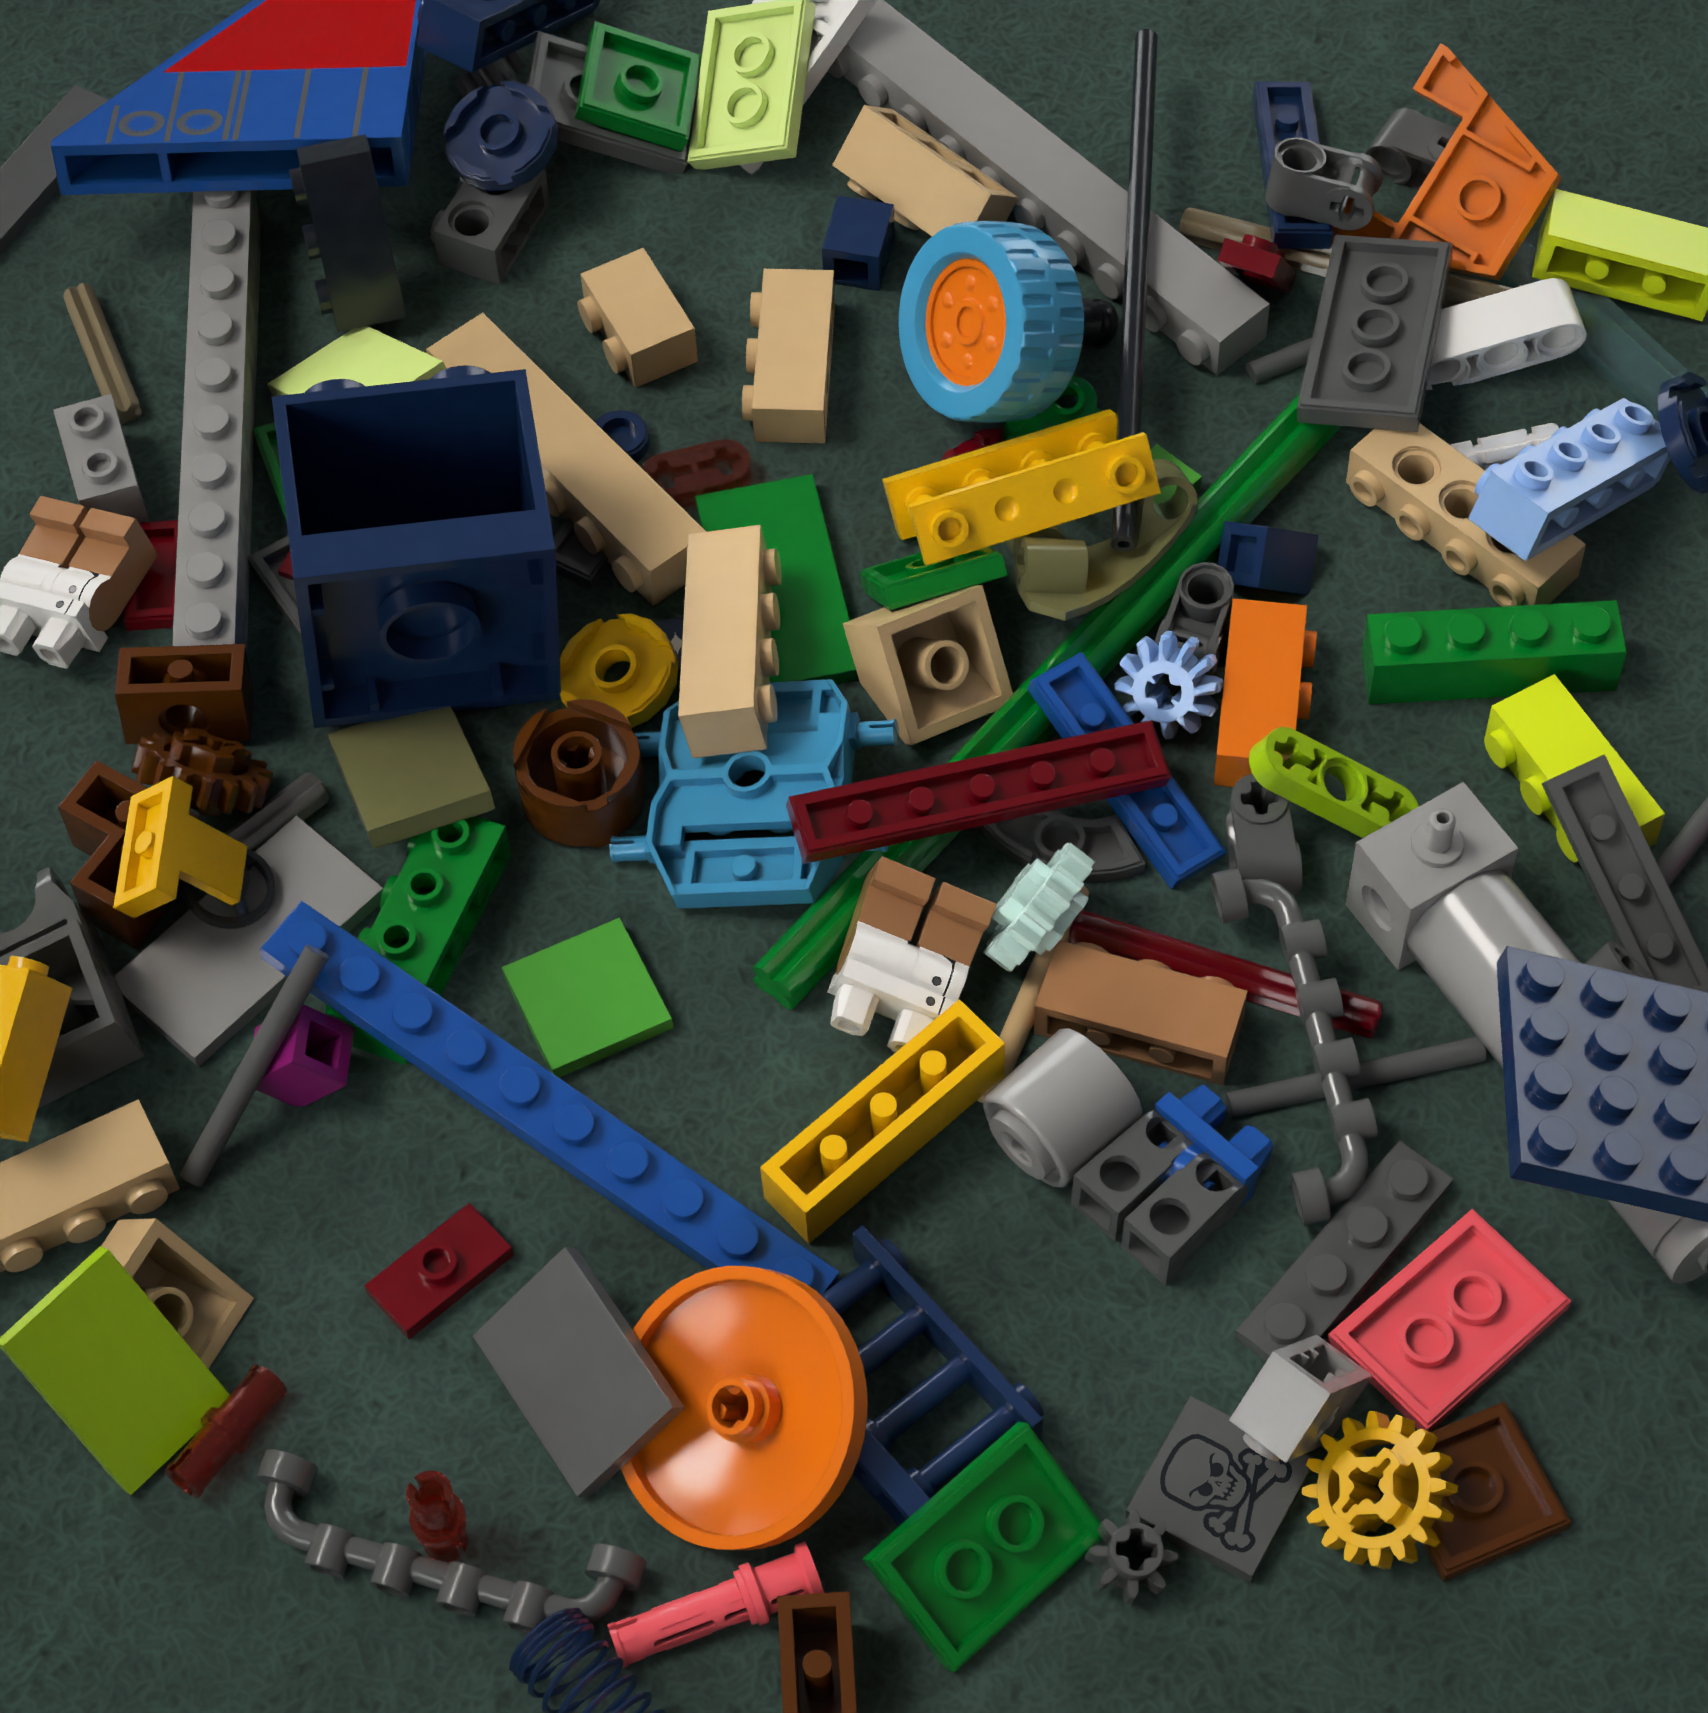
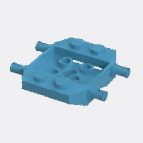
M832 679L769 682L774 687L778 716L777 722L768 723L767 749L692 758L678 717L679 701L664 710L661 732L635 733L640 745L641 757L659 756V788L651 801L647 834L645 836H612L610 839L612 844L609 846L611 860L613 863L648 860L649 863H655L677 909L815 903L844 862V856L803 864L795 836L684 841L685 833L708 832L714 836H724L732 831L769 829L774 833L792 831V824L786 808L788 798L794 795L851 784L855 751L861 750L864 746H898L899 727L897 720L861 722L857 712L851 713L847 700ZM760 770L765 772L761 780L754 785L747 787L735 785L736 781L747 771ZM888 846L871 849L867 851L885 852L888 850Z

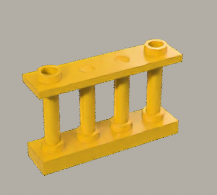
M1108 409L883 478L882 481L895 529L901 540L917 536L923 562L927 566L1159 494L1161 491L1147 434L1142 432L1116 440V413Z

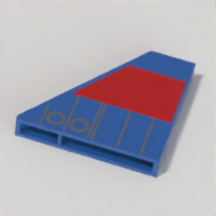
M252 0L52 139L51 150L61 195L293 189L289 169L300 167L296 148L366 134L378 187L408 186L427 51L417 47L420 27L418 11L423 0Z

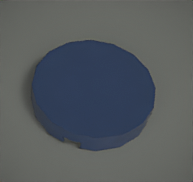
M516 81L500 82L501 86L487 90L484 85L471 91L455 105L444 128L446 155L454 171L468 185L485 191L511 190L531 181L548 165L557 148L558 125L547 100L531 86Z
M1687 372L1662 383L1658 393V418L1664 443L1679 475L1692 490L1705 494L1708 493V398L1701 387L1707 385V381L1699 375Z

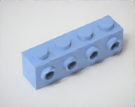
M1625 398L1602 410L1598 408L1593 409L1577 424L1569 428L1566 426L1560 427L1549 439L1536 446L1532 444L1527 445L1516 457L1502 465L1498 463L1491 465L1482 474L1475 486V494L1478 495V498L1468 519L1521 559L1527 561L1648 491L1661 479L1670 461V456L1662 437L1660 423L1653 418L1651 412L1645 407L1632 403Z

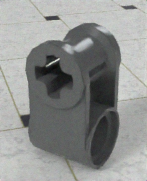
M1397 109L1390 115L1368 148L1366 155L1373 157L1380 164L1383 174L1395 178V184H1404L1419 190L1457 127L1424 116L1413 109Z
M1288 138L1279 142L1274 150L1265 191V201L1271 209L1284 216L1301 217L1329 224L1342 230L1352 231L1361 229L1370 222L1373 216L1374 202L1372 195L1377 193L1382 185L1383 170L1373 157L1364 153L1349 152L1317 144L1306 138ZM1359 169L1360 174L1357 184H1351L1354 171ZM1348 198H1353L1351 210L1346 214L1344 210Z
M1202 562L1190 566L1183 572L1179 578V583L1167 616L1162 620L1155 638V642L1159 646L1161 635L1165 631H1173L1177 637L1178 648L1181 649L1190 637H1197L1199 647L1193 655L1198 660L1208 654H1214L1217 658V663L1205 675L1215 676L1230 625L1234 582L1231 574L1224 567L1215 563ZM1203 599L1210 600L1215 603L1205 605L1199 604L1195 601Z
M1253 774L1245 775L1236 782L1231 791V810L1226 817L1225 829L1229 847V869L1238 868L1242 880L1264 878L1281 884L1293 896H1299L1302 892V861L1299 844L1294 837L1289 801L1264 788L1255 779Z

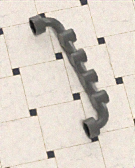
M1238 868L1211 873L1214 900L1222 924L1248 919V905L1251 904L1264 905L1271 909L1276 916L1285 961L1290 967L1299 1013L1303 1024L1306 1026L1310 1040L1315 1072L1319 1083L1322 1084L1328 1106L1332 1134L1336 1145L1339 1146L1342 1157L1340 1171L1328 1179L1323 1180L1318 1167L1291 1173L1292 1191L1303 1226L1330 1220L1329 1206L1349 1199L1363 1185L1369 1169L1368 1150L1365 1140L1377 1137V1125L1369 1098L1354 1101L1348 1079L1360 1076V1064L1352 1037L1337 1040L1331 1019L1344 1015L1338 983L1335 977L1320 980L1315 959L1327 957V947L1322 925L1319 919L1304 921L1302 911L1293 894L1281 884L1264 878L1242 880Z
M274 1449L266 1450L256 1476L258 1481L267 1486L264 1510L268 1526L279 1540L296 1549L308 1552L303 1564L306 1568L339 1579L344 1578L348 1564L373 1571L369 1582L370 1586L404 1598H409L414 1583L439 1590L435 1602L437 1606L469 1617L476 1616L480 1602L506 1610L502 1624L510 1629L529 1633L539 1623L565 1608H580L592 1623L599 1621L613 1610L624 1589L638 1591L647 1565V1561L643 1557L626 1549L608 1544H594L585 1574L595 1580L596 1584L586 1596L568 1598L531 1582L509 1581L489 1575L487 1572L472 1565L455 1561L443 1562L423 1556L421 1553L403 1545L390 1542L381 1544L357 1537L350 1531L325 1523L316 1525L299 1519L292 1508L294 1494L302 1497L309 1496L318 1467L297 1455Z

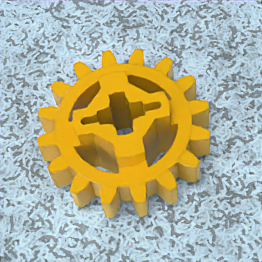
M1369 1411L1366 1418V1428L1360 1421L1347 1417L1342 1420V1430L1345 1437L1340 1440L1323 1434L1320 1438L1323 1447L1328 1452L1324 1461L1312 1458L1307 1460L1306 1466L1319 1474L1317 1484L1302 1487V1495L1317 1499L1319 1507L1306 1517L1308 1523L1318 1527L1329 1526L1321 1543L1326 1548L1333 1550L1344 1548V1560L1363 1566L1369 1558L1371 1566L1380 1569H1391L1394 1554L1400 1561L1410 1564L1417 1562L1415 1543L1419 1541L1436 1547L1440 1541L1431 1528L1435 1520L1452 1522L1454 1515L1448 1509L1441 1507L1442 1497L1458 1493V1485L1441 1480L1440 1475L1441 1472L1445 1471L1453 1463L1451 1456L1440 1452L1430 1453L1438 1437L1424 1429L1415 1431V1421L1396 1414L1390 1422L1387 1415L1377 1411ZM1376 1445H1394L1391 1450L1384 1447L1374 1457H1368L1363 1453L1364 1450ZM1380 1479L1378 1486H1379L1380 1490L1384 1493V1495H1383V1497L1381 1498V1500L1378 1502V1500H1379L1381 1494H1380L1379 1490L1375 1487V1485H1376V1483L1378 1482V1480ZM1383 1523L1392 1524L1396 1528L1393 1532L1382 1536L1367 1537L1364 1535L1368 1530L1375 1532Z

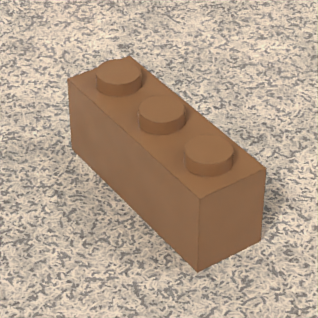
M1059 940L1055 945L1035 1004L1034 1034L1051 1038L1059 1029L1070 1028L1084 1035L1106 1054L1224 1085L1244 1021L1248 991L1236 988L1227 980L1219 977L1205 976L1199 978L1173 971L1167 965L1155 960L1143 959L1135 961L1109 954L1102 947L1092 943L1081 942L1072 944Z

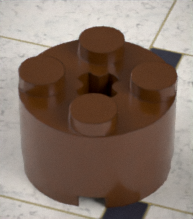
M588 699L566 701V708L550 713L545 708L534 714L523 725L517 735L513 748V757L521 805L527 821L537 832L549 840L568 846L602 847L611 843L610 839L612 836H619L627 830L642 810L646 795V785L640 745L629 721L620 711L612 706Z

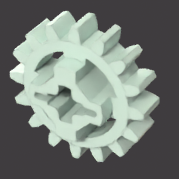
M1067 842L1061 850L1058 849L1047 865L1038 858L1031 865L1028 863L997 903L992 918L999 924L995 928L996 932L987 941V947L983 953L1006 971L1011 972L1016 965H1020L1030 950L1037 952L1040 956L1046 949L1050 951L1063 937L1067 928L1087 903L1088 897L1080 892L1084 885L1082 882L1092 872L1093 869L1091 867L1095 861L1071 842Z

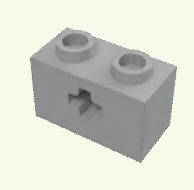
M112 394L53 409L79 505L85 506L87 511L90 508H95L136 518L138 523L149 522Z
M1314 1335L1271 1353L1229 1421L1245 1432L1243 1440L1256 1453L1269 1460L1278 1461L1281 1459L1287 1463L1323 1446L1320 1441L1323 1434L1334 1436L1342 1424V1420L1346 1418L1373 1375L1324 1339Z

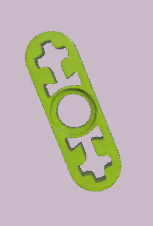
M1279 727L1274 729L1257 742L1249 753L1251 772L1264 788L1361 838L1370 835L1419 807L1413 794L1404 786L1292 728ZM1325 774L1336 777L1342 783L1346 792L1345 801L1338 800L1329 793L1324 782Z

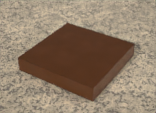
M1505 1401L1432 1431L1438 1439L1430 1453L1440 1452L1451 1456L1453 1461L1445 1471L1440 1473L1441 1480L1458 1485V1493L1442 1497L1441 1507L1448 1509L1454 1515L1453 1521L1442 1522L1435 1520L1431 1527L1440 1543L1436 1547L1423 1544L1443 1582L1569 1529L1571 1521Z

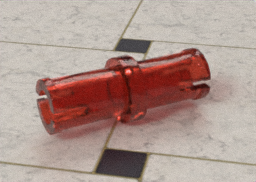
M258 1364L252 1365L248 1370V1374L219 1408H209L200 1420L203 1427L178 1457L164 1469L168 1478L190 1496L193 1494L195 1498H199L204 1493L207 1485L235 1452L243 1454L252 1444L250 1434L279 1399H282L287 1394V1388L284 1383L267 1368L259 1367Z
M437 1471L419 1473L414 1477L419 1490L417 1491V1488L409 1483L406 1491V1498L411 1508L409 1522L412 1532L418 1541L423 1544L425 1552L430 1558L447 1563L455 1561L460 1557L457 1547L464 1551L468 1547V1535L465 1530L467 1515L463 1503L453 1494L451 1483L444 1474Z

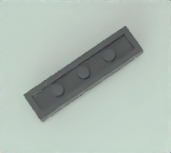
M1605 754L1542 783L1618 944L1627 950L1654 980L1708 992V968Z
M1399 1140L1366 1178L1363 1185L1348 1199L1236 1329L1235 1339L1265 1361L1268 1360L1273 1351L1311 1336L1318 1335L1324 1339L1449 1192L1454 1178Z

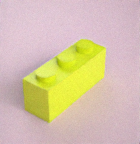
M1556 189L1539 231L1532 277L1540 280L1562 279L1571 288L1703 321L1708 310V228Z
M1555 674L1491 706L1484 737L1485 747L1490 758L1500 768L1508 766L1520 782L1521 795L1526 805L1534 814L1540 815L1544 813L1556 828L1558 844L1569 860L1572 862L1578 861L1542 783L1604 754L1649 847L1656 844L1665 816L1664 811Z

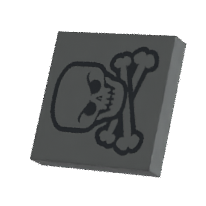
M1190 1396L1126 1509L1125 1518L1127 1519L1132 1509H1137L1140 1515V1523L1148 1525L1152 1529L1158 1524L1165 1523L1167 1528L1162 1538L1251 1583L1312 1471L1306 1466L1308 1458L1312 1457L1304 1454L1287 1463L1281 1459L1278 1461L1269 1460L1256 1453L1243 1440L1245 1432L1229 1421L1231 1416Z

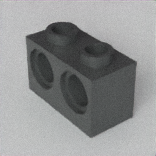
M545 168L531 181L511 190L485 191L468 185L460 177L455 196L446 210L441 209L436 214L432 223L431 240L435 243L438 264L501 285L550 204Z

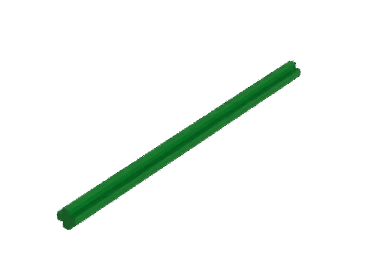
M1299 393L1197 500L1198 506L1193 519L1157 563L1129 588L1109 602L1093 609L947 763L1044 743L1056 729L1027 690L1031 680L1080 652H1083L1103 680L1169 610L1179 578L1183 572L1194 564L1202 562L1213 563L1219 557L1224 521L1250 524L1342 426L1298 422L1297 405ZM961 830L890 845L885 852L862 851L818 897L815 903L797 919L751 968L756 974L753 978L756 986L769 996H773L777 1002L788 1010H792L839 961L865 877L881 856L922 873Z

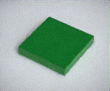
M595 21L589 36L574 119L683 152L689 139L702 55Z
M990 547L927 566L923 562L921 552L862 569V572L859 573L865 594L889 610L1008 575L1003 555Z

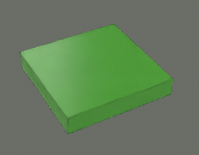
M620 917L502 967L504 979L550 1072L558 1078L673 1029L672 1018Z

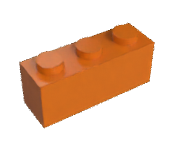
M1232 599L1214 775L1215 786L1234 787L1236 782L1242 777L1252 774L1249 766L1250 750L1274 729L1288 727L1296 730L1297 719L1309 720L1312 683L1300 682L1302 667L1313 668L1317 631L1305 630L1307 605Z

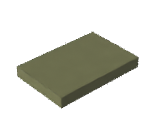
M451 706L386 720L363 722L328 734L334 756L373 849L495 809L490 788Z

